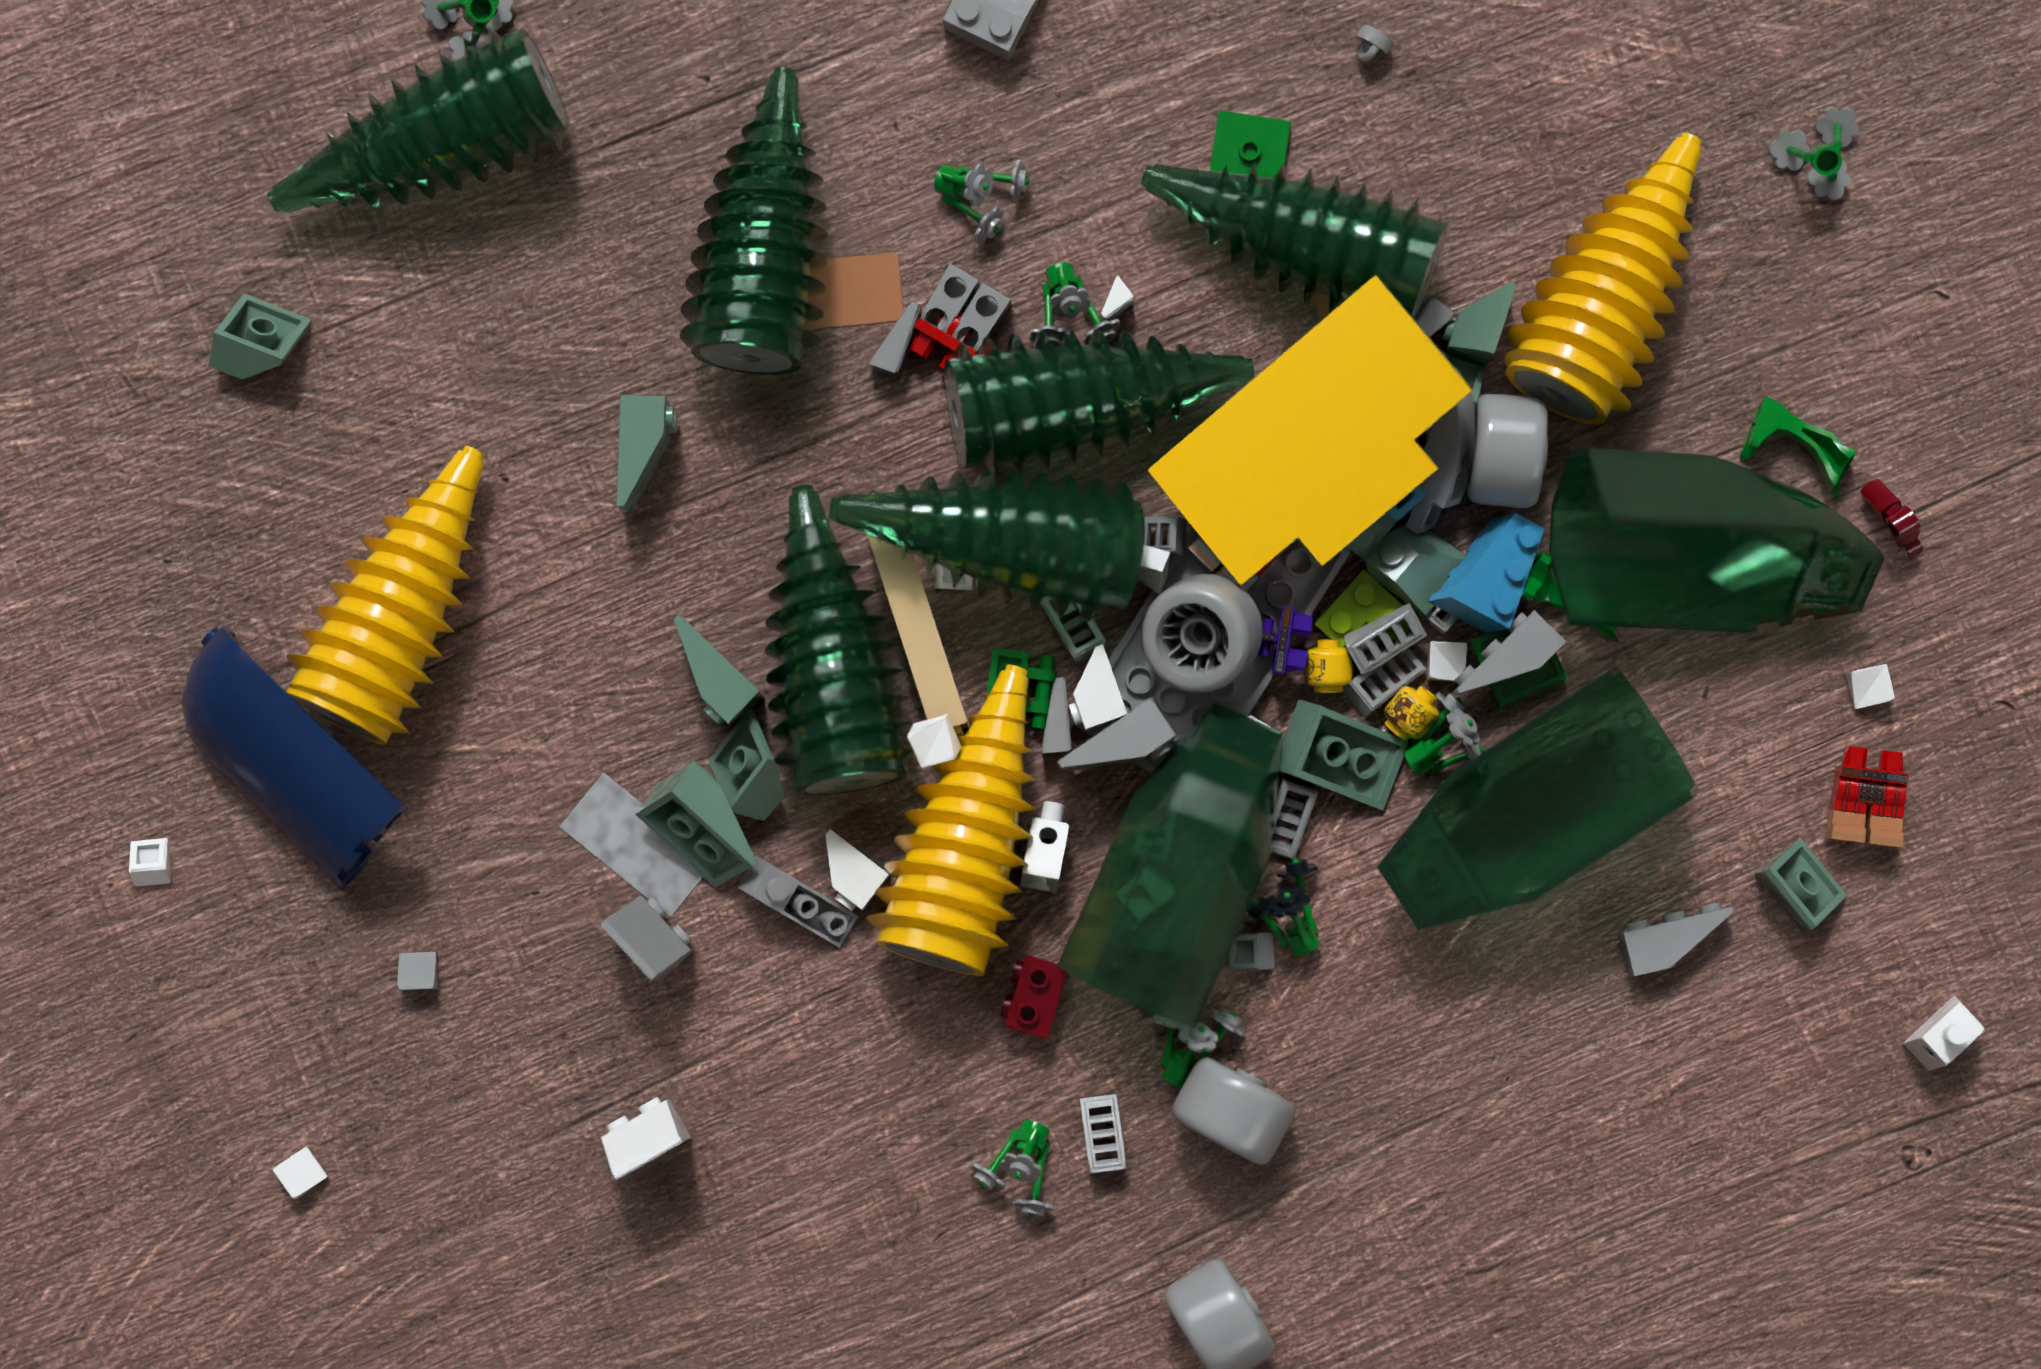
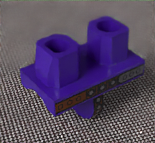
M1283 605V608H1281L1277 635L1273 634L1274 620L1263 619V635L1258 656L1269 657L1271 644H1276L1271 674L1282 676L1285 671L1304 672L1306 669L1308 651L1291 649L1288 646L1290 635L1310 637L1313 617L1300 612H1294L1293 606Z

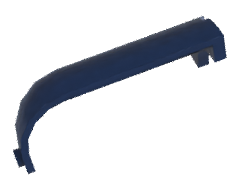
M222 626L220 630L215 627L201 641L205 647L194 660L187 675L182 697V709L187 733L203 757L343 891L368 865V858L372 853V850L367 847L369 842L372 840L376 843L379 842L409 807L398 797L393 796L269 676L234 640L236 634L229 627Z

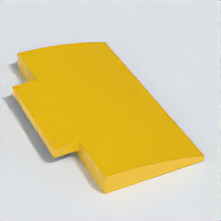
M1375 275L1152 465L1148 471L1240 585L1248 581L1297 538L1302 541L1323 566L1439 469L1415 439L1471 393L1473 389L1377 275Z

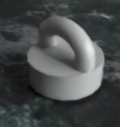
M1366 24L1361 26L1356 35V38L1362 42L1358 49V59L1362 62L1370 61L1378 52L1387 55L1393 46L1391 38Z

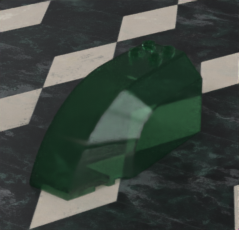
M1597 448L1571 450L1551 504L1549 555L1552 556V569L1569 625L1747 633L1758 631L1757 625L1778 621L1779 626L1791 625L1794 618L1813 615L1814 620L1862 612L1885 560L1883 552L1862 531L1816 498L1770 476L1725 459L1708 455Z
M1615 665L1449 774L1414 821L1378 864L1377 868L1416 928L1421 930L1465 919L1466 917L1535 901L1693 800L1699 792V788L1681 755L1639 692L1618 666Z
M1214 703L1135 789L1057 964L1058 967L1091 986L1158 1016L1194 1028L1196 1027L1271 855L1283 732L1218 703Z

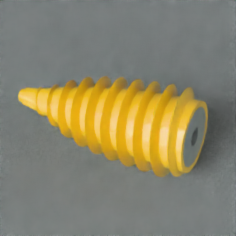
M1682 133L1681 137H1676L1661 157L1648 166L1647 173L1642 178H1634L1626 182V194L1609 195L1602 202L1604 213H1593L1584 218L1582 222L1584 233L1575 234L1566 240L1565 248L1568 255L1554 258L1550 263L1552 277L1542 279L1536 284L1535 294L1538 300L1527 302L1522 307L1521 315L1524 323L1516 324L1509 329L1508 339L1514 350L1509 351L1505 355L1506 376L1525 396L1542 400L1548 410L1577 422L1598 425L1606 421L1611 410L1624 412L1631 408L1630 401L1621 392L1622 387L1636 388L1643 384L1640 374L1632 366L1634 363L1648 364L1653 362L1654 355L1644 343L1645 338L1661 339L1664 337L1665 331L1654 316L1655 314H1672L1675 311L1672 301L1663 293L1664 288L1676 289L1683 286V280L1672 268L1673 261L1685 262L1690 259L1688 251L1679 243L1680 233H1691L1693 231L1691 224L1685 219L1687 204L1694 202L1689 195L1702 153L1700 147L1702 141L1698 137L1690 133Z
M467 445L464 446L463 450H458L437 478L428 481L429 487L419 498L405 499L409 510L402 517L384 516L382 518V522L389 531L384 538L364 537L362 539L363 544L371 554L366 560H345V565L354 578L350 583L330 582L329 587L339 601L335 606L318 605L314 607L316 614L324 622L320 630L302 629L300 631V635L310 646L307 654L292 653L286 655L287 660L297 671L286 692L300 706L346 731L381 745H386L391 733L410 734L400 722L399 717L404 708L422 709L411 696V692L415 683L434 684L422 668L426 658L444 659V656L433 645L437 632L455 633L443 620L446 606H464L452 594L454 579H471L459 567L462 551L474 550L465 539L469 521H476L471 517V511L485 465L482 461L485 455L482 452Z
M1008 664L1005 670L1000 671L991 692L985 696L986 701L978 714L969 716L968 722L971 726L964 736H957L961 744L957 757L954 760L931 766L941 777L937 783L922 784L917 787V792L928 804L925 808L910 809L905 812V817L917 829L914 834L899 835L894 838L895 844L906 853L904 860L890 861L884 864V868L897 879L895 886L881 887L875 890V894L888 905L886 913L870 914L866 917L867 921L879 931L876 944L900 956L941 969L983 976L991 948L1009 946L996 935L998 922L1016 919L1003 908L1004 895L1023 893L1022 890L1009 881L1010 868L1028 864L1014 853L1015 841L1033 838L1032 835L1019 827V813L1036 810L1035 807L1022 799V784L1036 781V779L1024 772L1023 754L1032 752V750L1024 746L1025 724L1029 723L1025 721L1029 678L1026 677L1028 671L1026 669Z

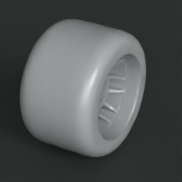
M1503 394L1481 395L1477 399L1475 407V448L1467 486L1468 498L1474 503L1481 505L1514 508L1532 507L1538 501L1547 463V406L1542 400L1534 397Z
M1214 574L1190 576L1165 590L1149 607L1142 625L1143 649L1153 670L1171 686L1193 693L1217 690L1241 675L1256 658L1263 635L1261 616L1251 596L1234 581ZM1202 622L1209 626L1213 637L1204 633Z
M1205 1056L1199 1059L1192 1068L1173 1104L1172 1114L1176 1120L1220 1146L1255 1164L1264 1165L1272 1159L1295 1116V1106L1289 1100L1266 1088L1267 1083L1239 1068L1235 1071Z
M1212 1259L1172 1283L1166 1289L1164 1294L1165 1301L1206 1369H1252L1268 1359L1275 1351V1343L1260 1319L1262 1315L1260 1309L1247 1288L1240 1286L1222 1259Z

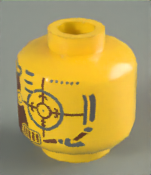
M1338 639L1317 640V647L1306 650L1308 655L1305 682L1310 686H1314V692H1343V686L1348 685L1353 679L1352 657L1346 647H1339Z
M1421 685L1417 690L1409 686L1402 687L1385 707L1384 713L1387 720L1384 723L1404 741H1408L1410 738L1414 740L1421 739L1439 718V711L1434 705L1438 699Z

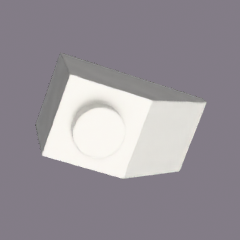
M1103 644L1095 647L1073 693L1075 703L1068 705L1075 726L1082 724L1085 732L1117 721L1127 714Z
M830 829L826 834L832 887L839 892L835 899L851 911L856 906L864 910L876 895L875 890L881 888L890 875Z

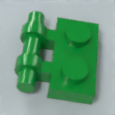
M993 648L987 694L991 692L1000 671L1005 670L1006 665H1015L1028 671L1026 677L1029 680L1037 681L1035 700H1027L1026 712L1033 714L1031 728L1045 730L1050 705L1051 684L1055 682L1057 674L1056 671H1053L1055 656L1040 655L1039 668L1028 667L1030 652Z

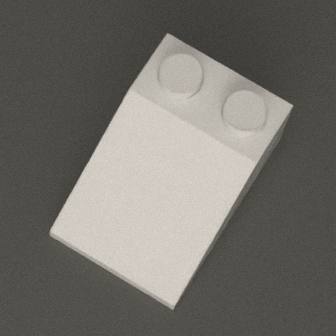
M656 1097L639 1107L641 1115L628 1121L626 1116H623L606 1126L609 1133L602 1136L601 1139L615 1179L628 1175L691 1138L670 1099L661 1103L659 1098Z

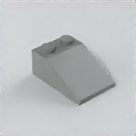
M952 0L943 18V27L945 31L1009 61L1039 0Z
M1150 698L1057 761V767L1063 772L1144 761L1148 757H1151L1155 762L1172 750L1173 745L1171 742L1175 739L1176 734Z
M639 896L605 919L600 926L650 980L662 981L693 952L692 948L688 945L692 938L680 925L677 924L672 928L663 917L667 914V911L653 897L647 901L644 897Z

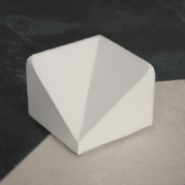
M1141 544L1136 576L1157 594H1161L1168 578L1170 552Z
M1429 642L1427 680L1456 682L1455 679L1466 668L1467 643Z
M1887 664L1846 673L1854 710L1895 700Z
M948 715L914 723L908 734V740L921 768L954 760L961 748Z

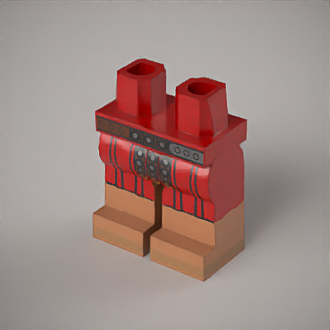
M1846 746L1841 765L1835 766V779L1825 839L1903 848V814L1909 773H1903V753L1881 750L1877 770L1866 768L1868 748Z

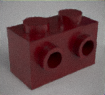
M1027 954L1024 962L1016 960L1010 980L1017 983L1013 997L1006 995L1000 1017L1006 1018L1005 1026L1048 1039L1069 967Z

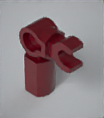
M1879 479L1867 483L1860 491L1862 500L1887 524L1899 548L1904 546L1910 559L1922 553L1923 547L1917 538L1921 525L1913 511L1906 505L1902 507L1900 500Z

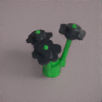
M1293 859V861L1285 864L1286 870L1279 871L1276 875L1282 879L1295 877L1297 888L1283 890L1277 895V898L1272 895L1267 899L1262 896L1253 900L1246 909L1249 914L1243 919V923L1250 926L1257 920L1262 919L1276 935L1282 948L1290 947L1294 956H1302L1314 951L1320 944L1315 933L1318 928L1310 907L1311 899L1307 894L1303 877L1310 872L1318 870V865L1315 863L1308 864L1306 859ZM1270 911L1275 912L1278 918L1285 917L1286 915L1292 917V920L1284 926L1286 932H1283L1268 914ZM1303 912V913H1304V918H1303V917H1300L1299 914H1301V913Z

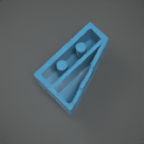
M1517 513L1492 517L1466 550L1467 555L1449 572L1447 581L1437 593H1433L1427 602L1485 633L1510 629L1545 528Z

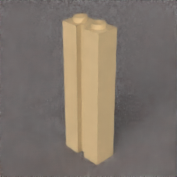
M896 510L863 521L927 720L948 715L956 735L963 736L962 729L969 727L899 511Z

